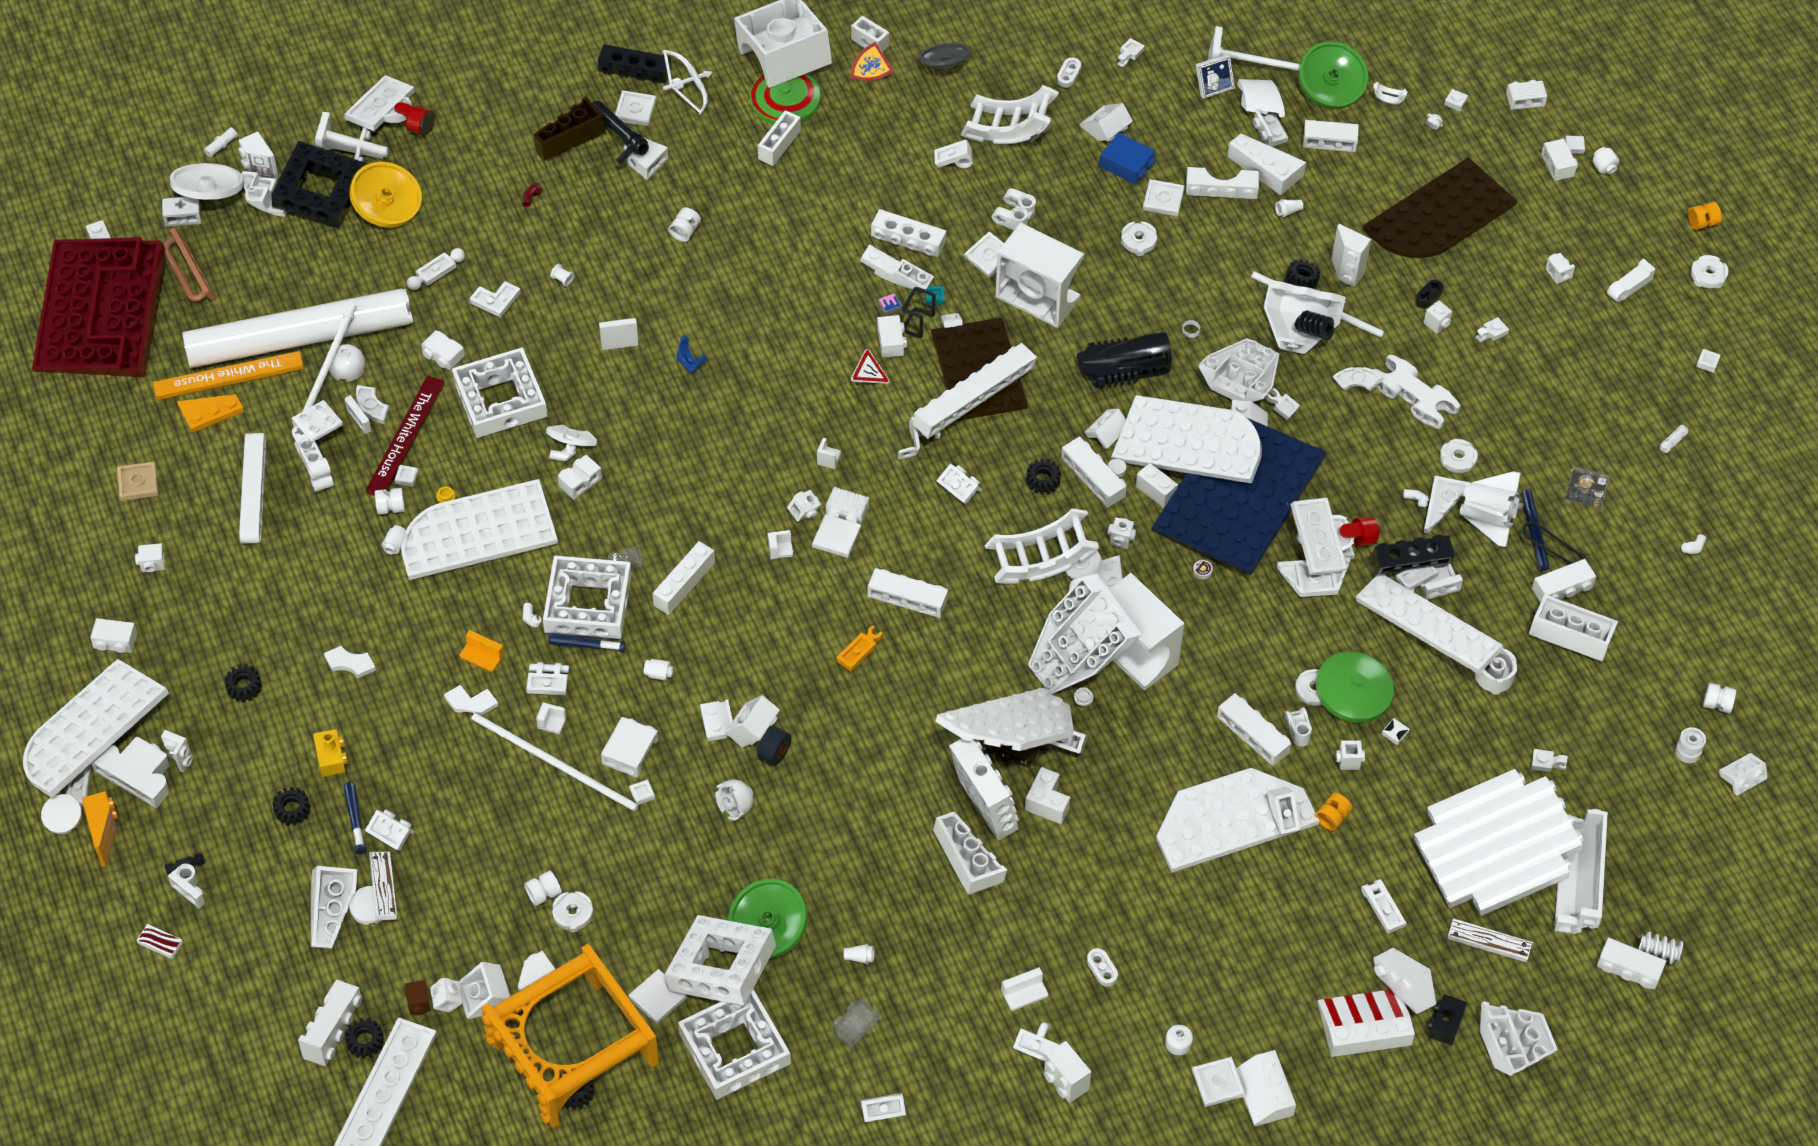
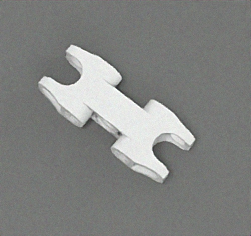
M1388 355L1385 364L1392 373H1383L1378 369H1373L1384 378L1376 386L1381 393L1390 399H1394L1399 395L1413 405L1411 412L1417 419L1435 429H1441L1445 421L1443 416L1437 412L1438 410H1445L1455 415L1460 410L1461 405L1448 390L1440 385H1435L1431 389L1417 378V369L1406 360L1395 355Z

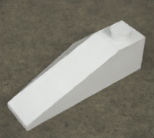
M316 866L312 870L311 947L329 949L333 947L341 923L356 891L357 869Z

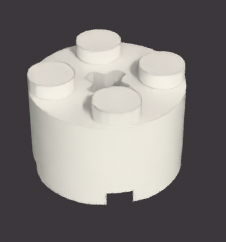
M1503 648L1480 674L1475 672L1476 682L1483 689L1495 695L1508 690L1514 682L1517 671L1515 656Z

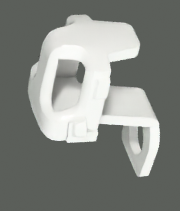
M911 417L909 421V429L914 440V447L899 450L897 456L899 460L913 457L919 452V437L924 435L913 425L914 417ZM940 431L935 434L936 439L940 438Z

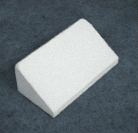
M902 1093L860 1100L865 1122L906 1115Z

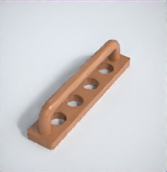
M175 227L172 228L170 232L173 236L163 244L166 247L164 255L187 298L193 302H198L205 297H208L211 301L214 300L216 296L184 237ZM174 243L178 244L202 289L196 295L192 292L170 251V247Z

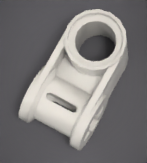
M1303 707L1294 712L1285 711V723L1290 731L1293 742L1300 747L1308 745L1312 726L1310 725L1306 709Z

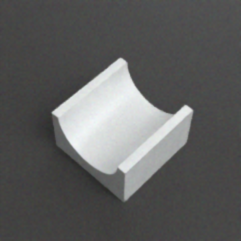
M779 0L734 18L739 52L741 54L750 51L755 52L769 88L832 63L828 30L802 0Z
M1020 222L998 251L995 297L1059 328L1080 300L1081 294L1069 289L1077 267L1084 258V253Z
M1130 573L1108 590L1142 635L1113 661L1145 691L1179 665L1184 622Z

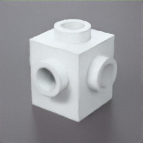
M811 490L805 493L801 491L793 497L787 508L796 521L799 522L805 518H813L818 513L817 510L821 503Z
M1115 517L1114 524H1110L1108 529V535H1111L1110 545L1128 550L1130 541H1134L1136 530L1133 529L1134 522L1125 518Z
M441 978L430 987L433 1009L450 1013L463 1004L458 981Z

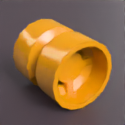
M1716 202L1691 207L1688 210L1689 222L1694 230L1721 223V210Z
M1332 793L1325 801V804L1315 813V817L1319 819V823L1324 828L1334 831L1352 811V805L1343 795Z

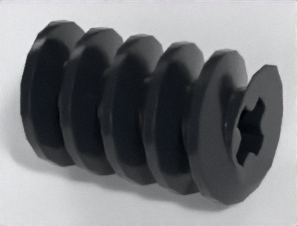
M1305 310L1295 320L1294 325L1298 332L1325 340H1330L1334 334V320L1332 317Z

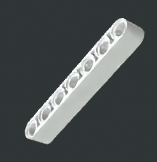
M245 433L239 530L241 544L261 543L266 456L265 433Z

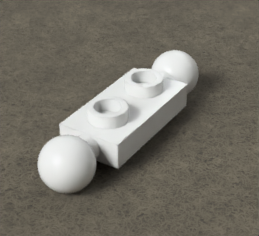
M455 248L451 251L450 256L444 252L416 270V276L408 278V288L413 291L418 290L422 282L428 286L456 268L455 262H462L464 260V251L460 248Z

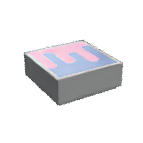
M895 293L878 299V304L885 316L902 310V305Z

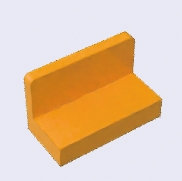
M469 630L465 635L467 644L459 654L460 658L491 673L494 672L504 657L503 645Z

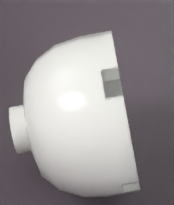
M342 344L337 350L329 371L336 380L346 379V381H353L363 375L364 368L366 367L365 358L361 350L356 346Z
M735 779L717 785L718 791L715 792L716 801L722 812L726 810L730 814L727 817L728 819L735 821L749 813L753 806V791L741 780Z

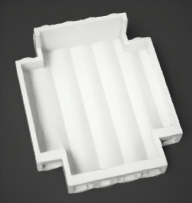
M1513 769L1428 807V815L1433 826L1415 833L1414 840L1449 908L1472 899L1480 916H1483L1569 878V870H1571L1569 862L1574 861L1575 853L1582 851L1584 839L1579 831L1576 832L1573 828L1575 822L1570 814L1567 815L1564 811V808H1566L1565 803L1561 797L1558 798L1555 794L1557 789L1552 780L1549 781L1545 776L1524 785L1526 781L1522 773H1518L1516 769Z

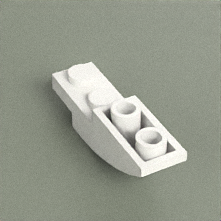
M871 245L868 246L860 259L862 263L875 269L874 274L906 288L913 289L914 287H919L926 290L934 278L931 274L902 259L899 262Z

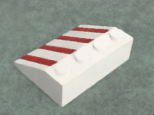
M1392 990L1317 1001L1331 1057L1411 1046L1415 1033L1409 1012L1404 1002Z

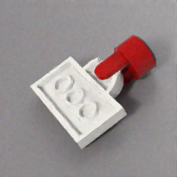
M386 75L344 114L345 120L375 131L384 121L389 123L402 122L409 131L421 136H425L431 131L435 117L434 113L428 109L412 106L409 97L415 92L413 86Z
M1327 498L1293 501L1290 504L1310 575L1345 571L1347 566L1343 555L1344 551L1353 543L1356 546L1374 545L1379 539V525L1373 517L1355 518L1352 523H1349L1346 520L1347 517L1332 515Z

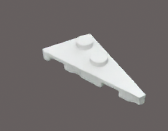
M1440 476L1434 477L1424 533L1428 534L1463 497L1465 486H1470V482Z

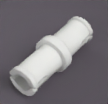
M230 127L221 136L215 137V140L204 148L206 155L211 158L219 150L225 149L227 144L238 136L237 132Z

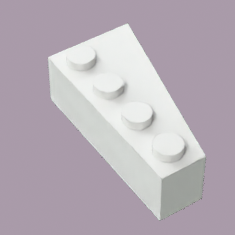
M955 812L936 817L933 831L968 895L1004 883L1007 869L996 861V857L992 852L989 853L984 848L982 841L979 838H975L971 833V829Z
M336 979L324 998V1007L321 1006L317 1009L314 1023L311 1021L308 1023L306 1036L301 1035L298 1039L303 1059L326 1067L328 1061L334 1058L335 1048L338 1042L341 1043L343 1040L344 1030L347 1025L351 1024L355 1008H358L362 1002L359 987Z

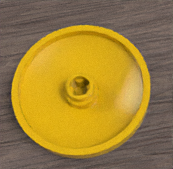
M374 162L365 165L357 171L350 185V200L354 209L366 221L380 227L393 228L407 224L416 216L421 206L422 193L417 180L406 169L393 163Z

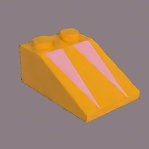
M106 791L82 798L93 843L102 868L106 867L117 828L115 820L118 819L112 797L108 798Z

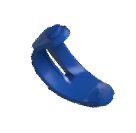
M682 336L677 351V360L692 374L705 364L707 356L703 354L696 361L689 350V338Z

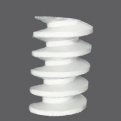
M1648 931L1645 936L1642 933L1638 950L1645 951L1648 954L1653 953V956L1656 957L1660 955L1663 960L1669 958L1671 965L1677 960L1678 964L1683 941L1680 940L1676 945L1675 939L1672 938L1668 943L1667 936H1664L1660 941L1659 934L1656 933L1651 938V932Z

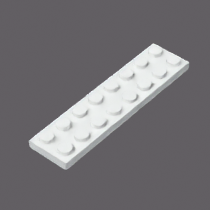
M1384 574L1377 575L1356 596L1358 603L1477 674H1480L1503 650L1501 643Z
M398 1017L334 1146L383 1145L437 1035L436 1030Z

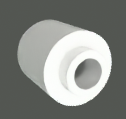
M395 525L389 529L382 542V547L386 553H399L402 542L406 537V530L403 527Z
M646 660L644 675H647L648 678L667 681L669 677H672L674 667L671 666L670 661Z

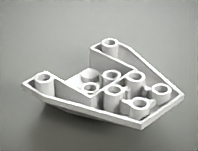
M1246 338L1207 355L1199 364V368L1211 390L1232 400L1254 402L1264 399L1272 390L1280 354L1271 348Z

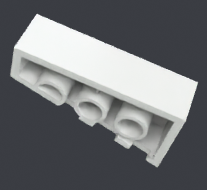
M1239 134L1229 143L1227 157L1245 170L1259 171V180L1279 195L1286 192L1304 176L1305 161L1244 134Z

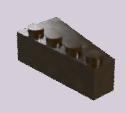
M585 96L580 104H574L565 115H559L554 123H548L533 134L536 151L546 160L606 132L604 115Z

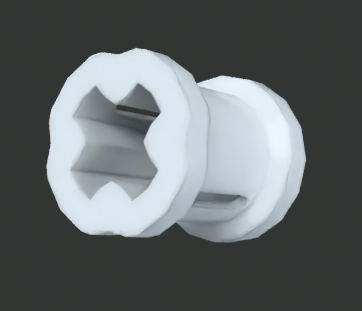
M557 264L552 269L550 277L561 281L563 286L567 287L572 283L575 275L572 271L568 272L561 264Z

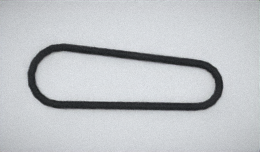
M1527 522L1526 524H1524L1523 534L1528 540L1532 541L1533 543L1537 544L1538 546L1542 547L1548 552L1554 554L1555 556L1559 557L1565 562L1573 564V562L1569 561L1568 559L1557 554L1556 552L1552 551L1551 549L1547 548L1541 543L1530 538L1526 533V526L1530 524L1538 526L1543 531L1548 533L1550 536L1555 538L1557 541H1559L1567 548L1572 550L1574 553L1579 555L1582 560L1585 559L1581 553H1579L1577 550L1569 546L1567 543L1562 541L1560 538L1555 536L1553 533L1545 529L1540 524L1536 522Z

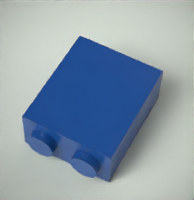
M1118 132L1100 155L1099 167L1136 185L1140 179L1143 180L1147 170L1154 166L1156 161L1154 158L1155 150Z

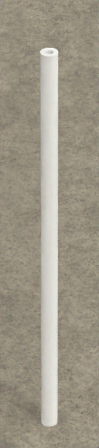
M473 714L471 718L473 721L635 812L638 809L639 805L479 714Z

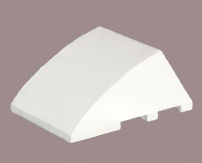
M1484 1001L1481 1003L1480 1033L1494 1068L1512 1076L1558 1050L1542 1013L1523 1009L1518 1011L1507 1009L1504 1005L1497 1007L1489 1005V1002Z

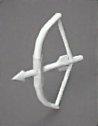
M663 50L662 53L665 57L670 83L663 86V90L672 88L701 115L708 103V96L700 78H708L713 72L704 71V73L697 74L694 67L682 55ZM667 54L682 61L691 77L683 80L679 78L672 80ZM694 81L698 89H700L703 96L701 110L679 91L685 83Z

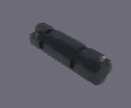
M198 853L192 858L189 856L175 861L176 863L174 864L172 862L165 864V870L167 875H169L182 864H190L193 867L196 864L200 866L205 863L203 854Z

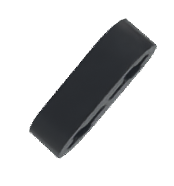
M1438 280L1428 282L1417 293L1415 304L1421 309L1429 308L1442 295L1443 283Z

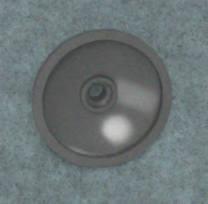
M961 43L938 44L921 51L919 60L931 68L948 71L967 60L971 55V48Z

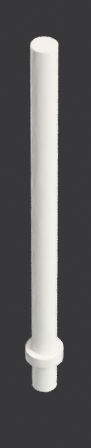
M350 303L347 311L343 313L344 318L303 411L314 405L348 325L354 319L353 314L357 306L353 303Z

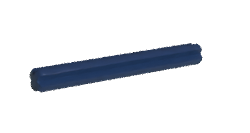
M1530 489L1523 490L1521 496L1527 522L1540 524L1532 491ZM1532 524L1528 525L1531 538L1545 546L1541 528ZM1533 543L1539 570H1548L1550 565L1546 550Z

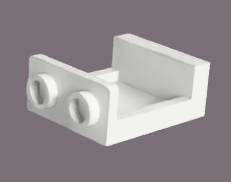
M1428 548L1429 552L1435 553L1433 549ZM1415 552L1410 553L1413 556L1417 555ZM1451 564L1434 566L1439 572L1438 576L1418 586L1423 598L1428 600L1460 591L1463 579L1460 574L1455 575Z
M621 717L601 753L602 764L638 778L641 773L642 762L652 744L658 741V731L652 726L639 724L634 719Z

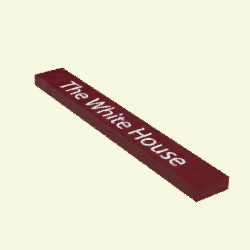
M427 375L368 484L366 494L375 496V490L384 489L388 492L396 477L399 466L403 464L445 385L444 380Z

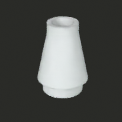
M1281 199L1275 204L1276 213L1278 216L1286 217L1303 210L1302 200Z
M864 944L844 948V960L864 964L874 962V946Z

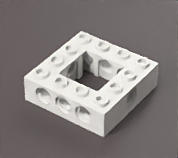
M523 347L452 368L455 387L476 438L547 417L545 400ZM513 380L519 397H513L512 400L499 404L493 403L489 406V411L487 412L484 398H481L479 390Z
M554 556L543 616L544 633L622 639L632 576L631 562ZM572 586L608 589V596L605 599V610H596V608L581 609L576 606L569 608Z
M961 738L949 745L958 779L997 841L1017 831L1019 819L1016 815L1017 811L1014 807V800L1011 797L1012 792L1007 785L1003 786L999 771L992 769V761L987 754H983L980 742L976 739L967 741Z
M697 915L665 973L669 991L744 1006L776 947L772 929ZM709 948L719 949L721 952L730 951L738 953L729 970L702 965L710 955Z
M754 989L744 1006L721 1001L678 1022L679 1035L716 1100L791 1064L790 1052ZM744 1023L758 1050L754 1049L750 1054L739 1059L735 1058L731 1063L722 1067V1058L713 1048L711 1039Z

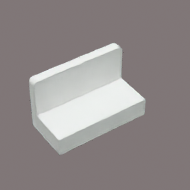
M1107 409L1085 431V434L1088 438H1098L1104 449L1109 448L1119 438L1126 419L1119 409Z
M1040 967L1002 981L1001 992L1011 1011L1048 997V992L1042 982L1043 973Z

